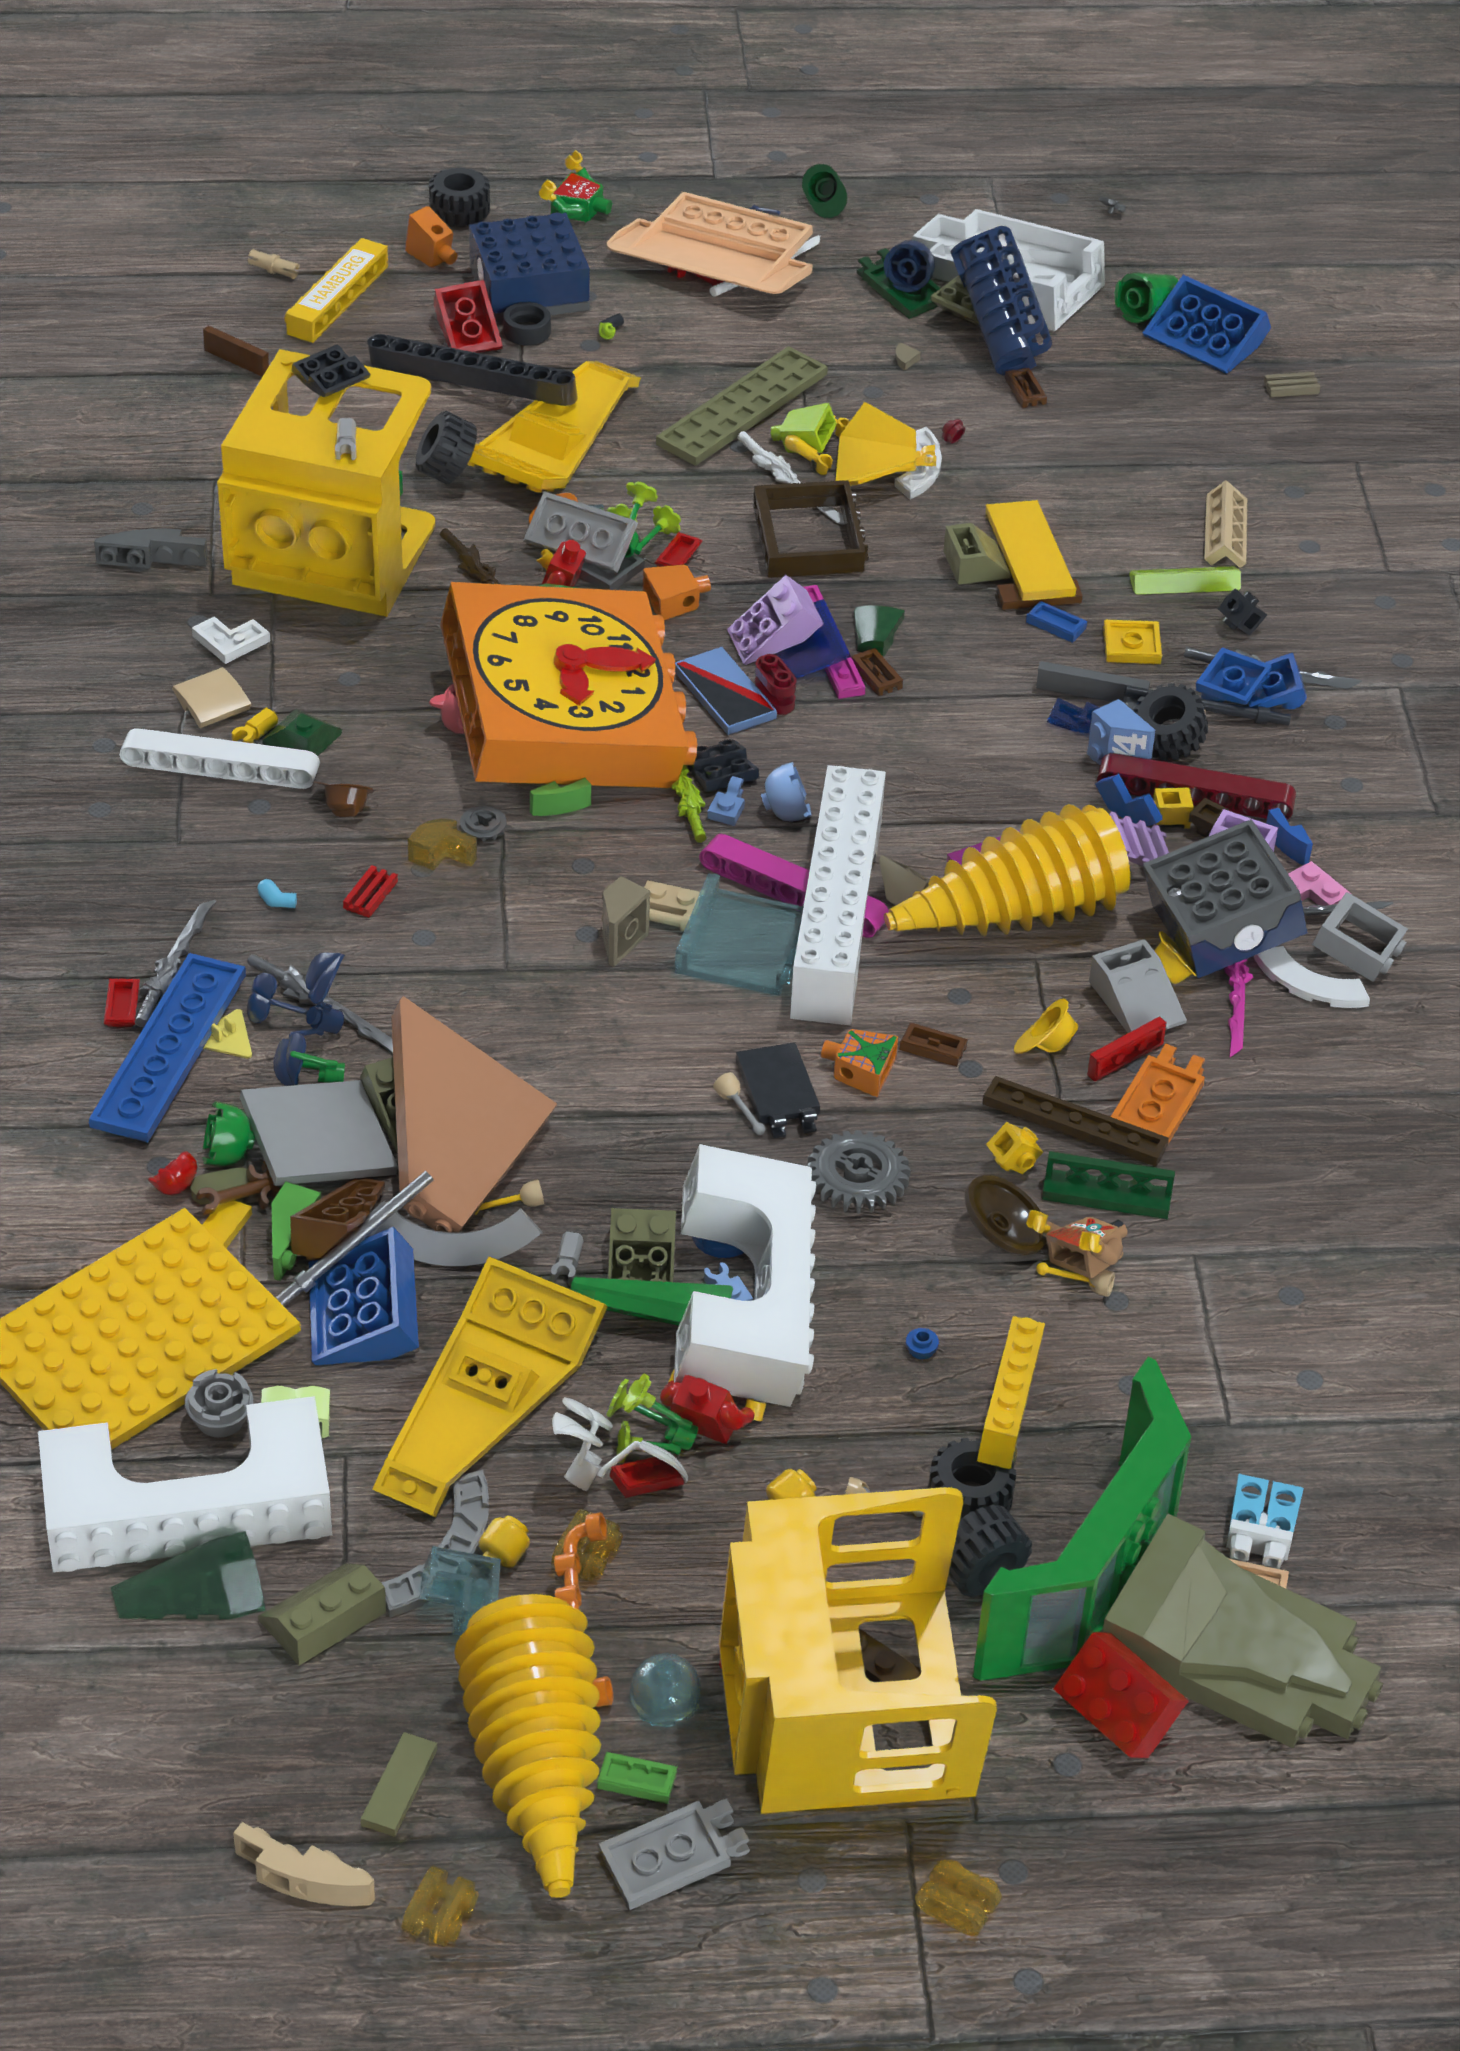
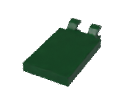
M887 248L877 251V254L882 259L876 261L875 264L867 256L858 259V262L863 267L857 269V274L908 319L938 307V305L931 301V296L941 288L932 280H929L924 287L915 292H904L893 286L894 283L889 277H886L884 272V261L889 252Z

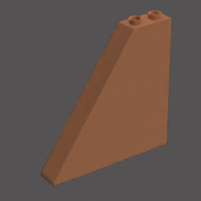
M403 996L391 1016L399 1189L401 1192L424 1171H427L434 1181L402 1208L407 1210L412 1217L420 1219L434 1229V1231L461 1233L548 1121L557 1103Z

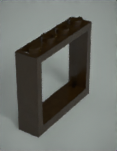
M849 480L754 486L753 509L768 578L784 577L785 575L792 577L864 572V563L869 560L868 545H864V527L859 526L861 523L860 509H855L857 502L856 493L851 492ZM841 506L850 549L779 554L770 510Z

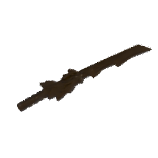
M447 528L441 530L440 537L459 554L458 559L461 562L458 564L459 569L468 573L470 578L481 581L482 584H500L495 578L496 568L480 562V553L475 544L467 548Z

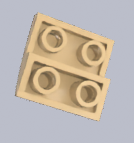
M223 667L172 687L185 711L189 710L199 728L247 711L251 707V702L240 685Z

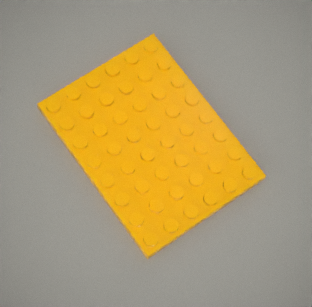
M183 1208L0 1318V1383L43 1430L108 1422L112 1450L184 1405L186 1395L193 1386V1380L198 1375L213 1369H217L218 1374L232 1375L299 1333L301 1326L300 1322L186 1208Z

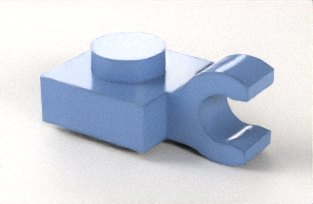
M732 776L726 794L717 792L708 809L707 819L735 826L745 807V799L741 798L743 789H740L744 779Z

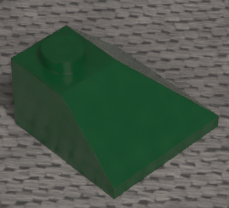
M295 709L262 740V744L306 750L319 756L342 734V729Z

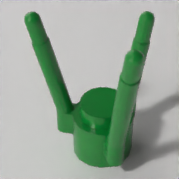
M297 1051L290 1052L292 1057L304 1060L303 1068L319 1070L318 1082H344L345 1063H338L335 1060H326Z

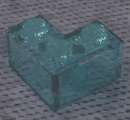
M432 1546L422 1570L420 1599L454 1605L452 1634L461 1636L467 1629L468 1621L475 1612L498 1600L501 1559Z

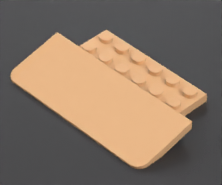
M682 192L654 222L638 218L618 230L607 241V248L614 252L770 294H779L812 274V264L790 258L811 237L813 225Z

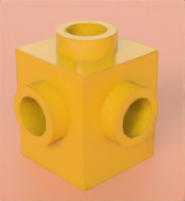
M1008 1122L986 1143L987 1147L996 1157L995 1161L1001 1168L1006 1171L1011 1169L1022 1175L1033 1167L1036 1160L1043 1154L1042 1149L1036 1143L1038 1137L1029 1128L1024 1127L1021 1129Z

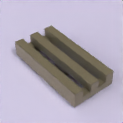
M1314 372L1265 375L1264 384L1271 398L1320 393L1321 386L1317 384L1318 380L1315 378Z

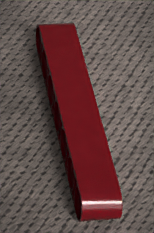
M1116 753L1106 754L1102 758L1097 776L1098 782L1101 779L1119 774L1129 794L1134 796L1150 794L1154 798V791L1158 788H1189L1193 806H1197L1206 798L1229 809L1230 812L1267 819L1268 810L1280 808L1286 820H1288L1293 814L1296 799V790L1286 783Z

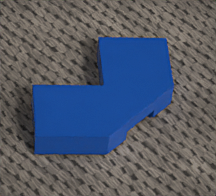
M1119 774L1101 779L1095 784L1107 808L1121 818L1128 816L1131 818L1132 823L1135 824L1142 820L1145 821L1146 826L1156 824L1163 819L1151 795L1147 794L1132 799Z

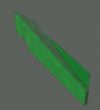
M575 1277L570 1289L604 1303L608 1306L606 1311L675 1326L680 1325L693 1291L730 1299L733 1293V1287L730 1285Z

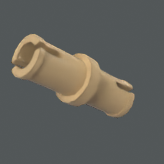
M252 249L249 253V256L253 258H248V264L267 269L268 273H279L295 279L299 273L294 271L295 269L299 270L300 265L298 263L281 259L277 254L269 255Z

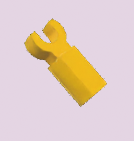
M266 707L247 721L244 727L235 728L232 731V741L243 739L245 743L254 744V739L258 740L278 724V716L274 711Z

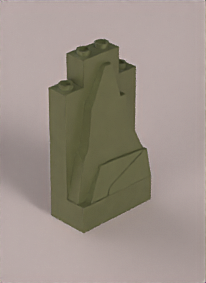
M1167 1514L1105 1617L1103 1633H1112L1183 1696L1293 1749L1300 1737L1306 1739L1313 1724L1347 1740L1354 1728L1360 1730L1368 1715V1710L1365 1708L1369 1701L1376 1702L1383 1683L1379 1681L1380 1666L1353 1654L1359 1640L1358 1637L1354 1636L1357 1622L1237 1566L1205 1541L1206 1531Z

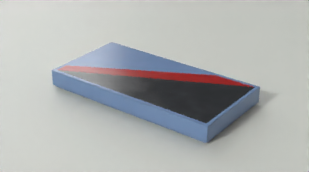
M723 647L675 662V673L727 735L777 718V710Z

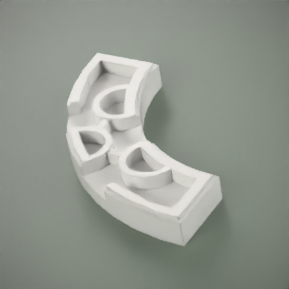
M927 427L916 431L917 451H920L924 446L935 445L936 466H917L916 471H907L900 477L895 478L894 486L910 500L930 488L941 470L942 456L940 444Z
M1284 946L1274 947L1254 955V959L1261 970L1273 982L1278 981L1289 988V993L1310 1002L1312 999L1331 1003L1330 1006L1369 1007L1370 998L1360 979H1336L1314 973L1297 963L1287 953Z

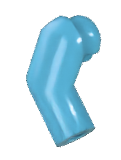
M269 879L260 881L257 887L258 894L268 906L296 908L297 893H282L276 884Z

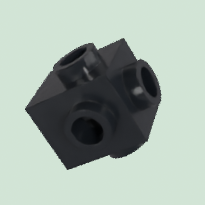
M1234 588L1217 608L1225 616L1222 620L1230 628L1235 630L1238 627L1249 636L1267 617V614L1257 606L1259 600L1248 590L1243 594Z

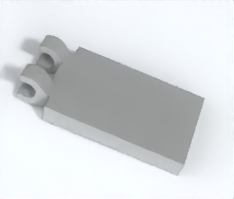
M727 1799L720 1800L703 1809L699 1801L598 1844L599 1852L629 1910L730 1867L731 1861L729 1856L741 1857L750 1852L747 1845L749 1838L743 1827L735 1829L723 1837L718 1828H726L734 1823L731 1816L733 1809Z

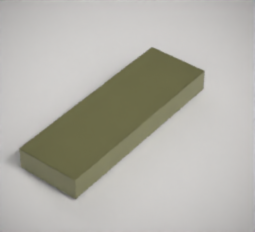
M403 1733L361 1817V1826L393 1837L396 1836L438 1750L436 1742Z

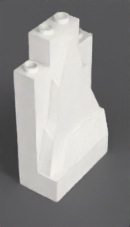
M978 209L974 210L964 220L937 214L915 233L912 240L927 246L933 254L935 270L932 277L950 282L958 276L950 252L954 246L965 239L997 226H1007L1012 231L1024 260L1047 327L1053 331H1056L1105 285L1104 241ZM1003 234L999 235L1002 247L1006 246L1005 236ZM979 248L977 252H982L984 248ZM1008 255L1009 263H1014L1013 255ZM1013 274V282H1019L1020 278L1018 274ZM1023 297L1024 305L1028 306V297ZM1032 314L1029 315V324H1034L1035 320Z

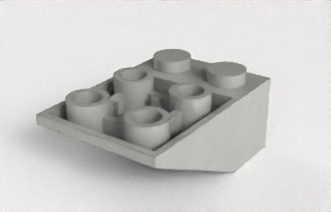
M1145 939L1092 956L1089 983L1127 1033L1159 1016L1167 1022L1166 1030L1186 1023L1187 1019L1159 956Z

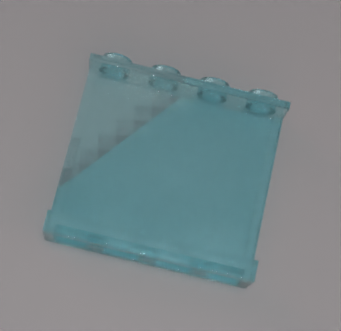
M708 873L676 949L675 973L780 996L784 984L789 985L791 980V965H794L804 904L803 906H797L719 889L720 875Z

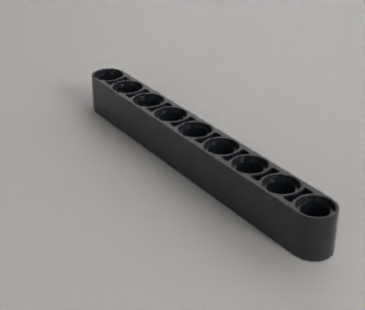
M384 334L373 335L367 340L370 362L374 368L561 406L572 405L578 399L575 375L570 371Z

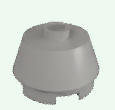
M217 1369L206 1371L193 1380V1386L186 1395L185 1408L197 1427L208 1436L217 1438L227 1437L239 1431L244 1425L247 1418L246 1405L253 1404V1394L246 1380L236 1372L232 1376L229 1374H218Z

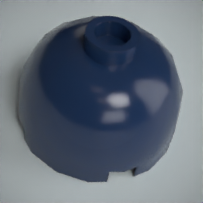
M906 240L895 245L887 253L884 261L886 277L890 278L896 289L904 292H915L924 287L932 278L935 270V260L930 249L916 240Z

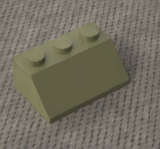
M343 1564L258 1616V1620L300 1666L385 1614V1587L365 1565Z

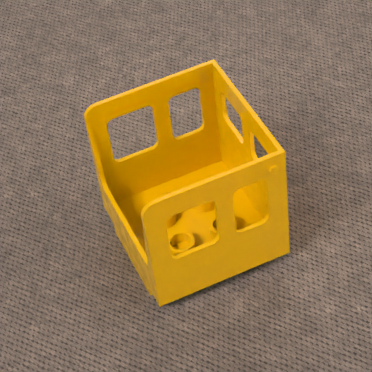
M279 349L221 444L223 473L217 481L224 569L231 570L232 585L387 617L436 526L435 517L431 513L401 507L399 489L400 458L431 393V384L422 377L364 366L370 372V378L349 387L356 386L397 394L401 398L383 429L373 431L356 427L357 458L355 460L351 459V454L349 453L341 454V459L337 460L335 458L337 423H333L329 419L349 387L326 397L319 396L308 415L298 416L289 414L287 382L290 377L295 375L291 371L292 363L311 355ZM401 529L406 530L403 539L401 538Z
M944 1487L747 1502L743 1542H732L729 1547L719 1649L734 1775L756 1773L761 1814L976 1797L997 1706L996 1701L989 1696H961L945 1595L963 1507V1496L959 1490ZM907 1511L924 1512L920 1534L916 1539L842 1546L831 1544L835 1520L840 1517ZM899 1559L914 1560L912 1573L906 1577L826 1582L827 1569L835 1564ZM899 1619L910 1621L915 1631L921 1671L920 1676L913 1680L871 1682L868 1680L864 1671L859 1626L864 1622ZM928 1720L931 1747L876 1751L872 1725ZM932 1764L930 1767L892 1771L882 1769Z

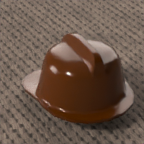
M313 781V783L325 786L327 806L335 816L341 818L355 817L358 812L364 809L368 794L374 792V789L362 785L326 784Z

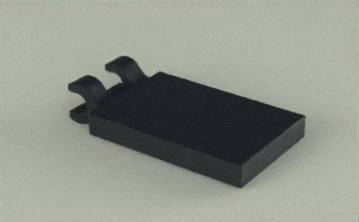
M796 1042L736 1052V1063L758 1122L762 1124L769 1123L774 1139L786 1137L784 1126L787 1125V1120L799 1118L804 1133L817 1131L814 1121L817 1120V1115H820V1104Z

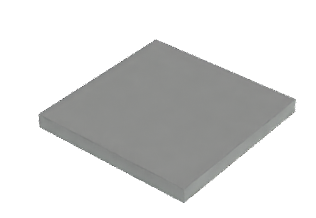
M361 1080L241 1090V1103L250 1121L251 1128L275 1186L284 1185L285 1182L299 1184L396 1175L398 1165Z

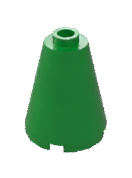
M1126 274L1117 282L1114 298L1116 307H1120L1124 313L1122 314L1123 318L1131 323L1144 322L1157 313L1179 280L1175 276L1167 274Z

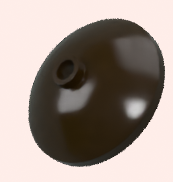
M992 1175L978 1176L967 1186L965 1190V1204L968 1215L977 1230L989 1242L1006 1252L1018 1255L1035 1254L1046 1244L1047 1239L1042 1233H1038L1026 1225L1030 1210L1041 1211L1035 1202L1019 1187L1003 1178Z

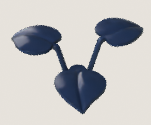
M324 952L317 954L311 961L305 985L310 990L308 998L317 1005L310 1007L309 1010L272 999L277 989V981L273 975L261 973L253 981L252 994L249 996L247 1003V1015L251 1022L257 1024L263 1022L267 1018L272 1004L306 1015L307 1023L313 1028L293 1031L289 1034V1039H282L277 1046L273 1067L278 1080L285 1086L298 1085V1076L304 1060L292 1057L290 1052L305 1053L306 1040L304 1036L314 1034L322 1036L324 1032L337 1034L343 1026V1012L332 1008V1005L323 1002L329 992L338 968L345 956L344 954Z

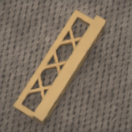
M1226 480L1206 494L1205 560L1210 565H1213L1227 556L1241 568L1246 564L1247 498Z

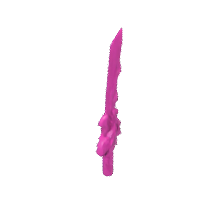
M1247 959L1224 968L1230 977L1229 984L1233 987V991L1229 994V999L1233 1005V1017L1228 1020L1231 1032L1229 1057L1243 1049L1245 984L1253 978V975L1249 973V968L1246 967V964L1244 965Z

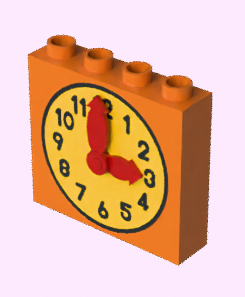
M462 582L450 583L440 625L475 782L549 784L555 781L557 784L569 785L586 778L593 786L671 788V785L679 780L683 765L694 764L697 755L696 734L694 731L684 730L686 698L683 692L673 690L675 658L672 653H663L664 619L662 615L652 614L647 592Z

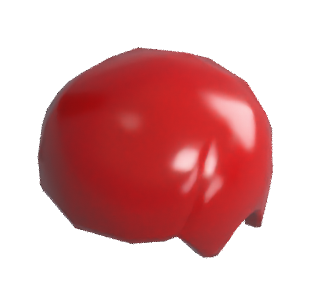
M182 1152L176 1160L171 1161L165 1168H160L157 1175L148 1178V1181L154 1188L165 1195H177L185 1191L192 1184L197 1173V1161L189 1152Z

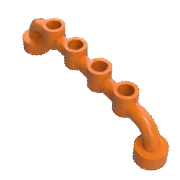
M602 1512L587 1514L584 1523L572 1528L564 1540L563 1555H556L554 1557L557 1576H564V1587L556 1588L555 1597L562 1599L576 1609H579V1606L582 1604L581 1591L578 1586V1573L581 1571V1564L577 1554V1546L579 1541L588 1536L590 1542L607 1539V1524ZM609 1677L595 1678L592 1684L597 1687L600 1697L596 1707L612 1705L613 1688Z

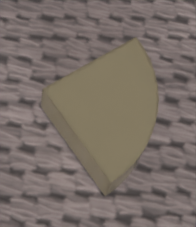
M901 342L897 345L895 358L901 369L907 370L920 360V351Z

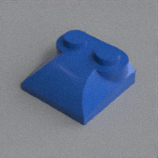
M1221 647L1197 680L1196 691L1201 692L1202 699L1224 702L1226 700L1246 705L1271 671L1272 665Z
M1293 652L1265 662L1272 665V669L1248 701L1250 708L1257 709L1258 706L1269 708L1281 705L1285 709H1296L1304 704L1307 694Z

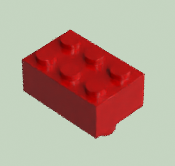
M1092 1632L1053 1688L1130 1758H1149L1189 1702L1187 1698L1112 1633Z

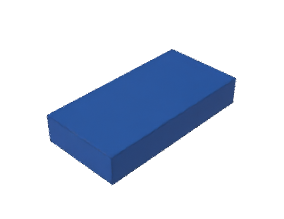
M1042 601L1026 615V623L1072 643L1087 628L1086 620Z

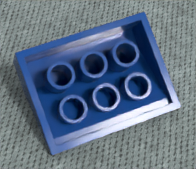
M1182 275L1143 331V336L1228 374L1259 347L1271 330V325L1267 312L1186 275Z
M394 1227L365 1238L314 1281L316 1285L310 1289L312 1362L315 1365L391 1360L419 1348L413 1248ZM319 1260L310 1261L309 1269Z

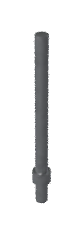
M424 1171L307 1271L302 1270L293 1278L295 1281L275 1298L285 1307L301 1292L307 1293L316 1285L314 1281L433 1182L434 1179L431 1175Z

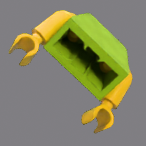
M823 403L790 411L782 425L771 427V437L773 441L782 440L788 453H798L810 462L812 460L817 463V473L826 475L828 469L832 467V457L828 454L819 455L817 453L823 452L834 429L835 435L840 438V434L850 421L847 418L835 419L836 416L833 415L830 404Z

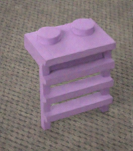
M1110 812L1109 815L1115 822L1123 839L1129 862L1143 866V863L1169 853L1164 841L1167 836L1165 832H1161L1158 825L1154 824L1152 828H1148L1145 821L1139 820L1135 824L1132 823L1131 818L1125 816L1122 820L1118 819L1115 812Z

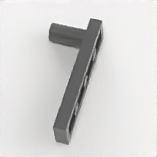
M1040 661L1036 688L1109 702L1120 699L1131 710H1134L1135 705H1139V699L1124 696L1126 685L1149 689L1150 681Z

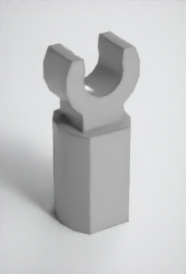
M340 418L337 423V444L335 445V458L337 460L341 459V454L343 453L351 454L352 460L357 458L356 422L353 418Z
M565 1232L563 1234L556 1263L551 1268V1282L556 1283L559 1275H567L568 1285H572V1281L576 1277L575 1269L577 1268L584 1242L581 1234Z

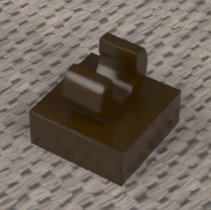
M1204 798L1190 812L1188 822L1197 826L1196 832L1198 834L1208 837L1223 809L1227 811L1229 809Z

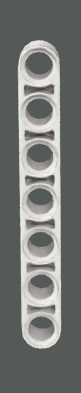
M146 729L130 730L119 754L120 759L132 767L307 789L313 785L320 765L318 756L306 750Z

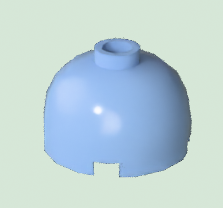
M790 762L774 769L766 779V793L761 794L766 810L772 809L778 818L789 822L811 817L810 805L805 804L804 801L806 800V792L796 766L794 767V763Z

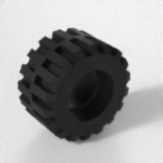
M454 167L441 170L440 173L434 174L433 178L429 180V207L445 224L451 226H464L481 222L490 213V182L486 176H483V173L471 168Z
M446 410L439 413L429 424L419 443L416 454V469L446 485L452 483L463 472L474 451L477 438V427L475 424Z
M1168 683L1167 687L1162 685L1156 686L1157 689L1154 691L1148 690L1146 697L1141 696L1139 698V705H1135L1133 711L1156 730L1152 757L1157 758L1160 756L1161 760L1166 761L1168 758L1179 760V756L1184 755V757L1190 755V751H1197L1200 748L1199 743H1204L1206 740L1205 734H1208V722L1199 695H1196L1192 688L1186 689V685L1180 684L1176 687L1174 683ZM1170 719H1180L1171 725H1161Z
M961 1438L959 1443L953 1440L948 1443L947 1448L942 1446L938 1450L937 1456L933 1457L930 1467L928 1489L948 1487L957 1489L962 1493L963 1507L960 1520L982 1507L986 1508L990 1505L997 1507L1000 1505L1008 1511L1012 1507L1016 1481L1014 1462L1012 1461L1011 1469L977 1462L981 1444L980 1438H976V1441H969V1438ZM971 1481L979 1483L983 1486L972 1487L964 1485L961 1482Z
M990 1505L986 1508L977 1509L959 1521L948 1576L962 1595H968L973 1598L978 1595L981 1597L1000 1567L1014 1570L1023 1568L1027 1564L1028 1558L1032 1553V1542L1009 1511L1003 1506L999 1505L996 1507L995 1505Z

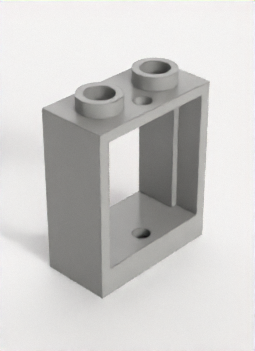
M1346 892L1321 926L1312 945L1374 982L1380 972L1386 975L1394 962V959L1391 958L1392 955L1398 957L1407 942L1402 939L1408 928ZM1345 919L1387 944L1381 955L1339 931L1338 928Z

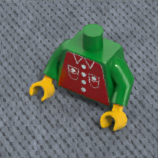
M574 151L566 158L565 166L570 170H575L576 173L571 172L557 188L552 181L546 180L539 190V196L544 200H550L551 214L566 213L569 219L588 222L597 212L609 214L612 208V200L603 198V185L593 180L585 167L582 168L580 166L582 155L578 151Z

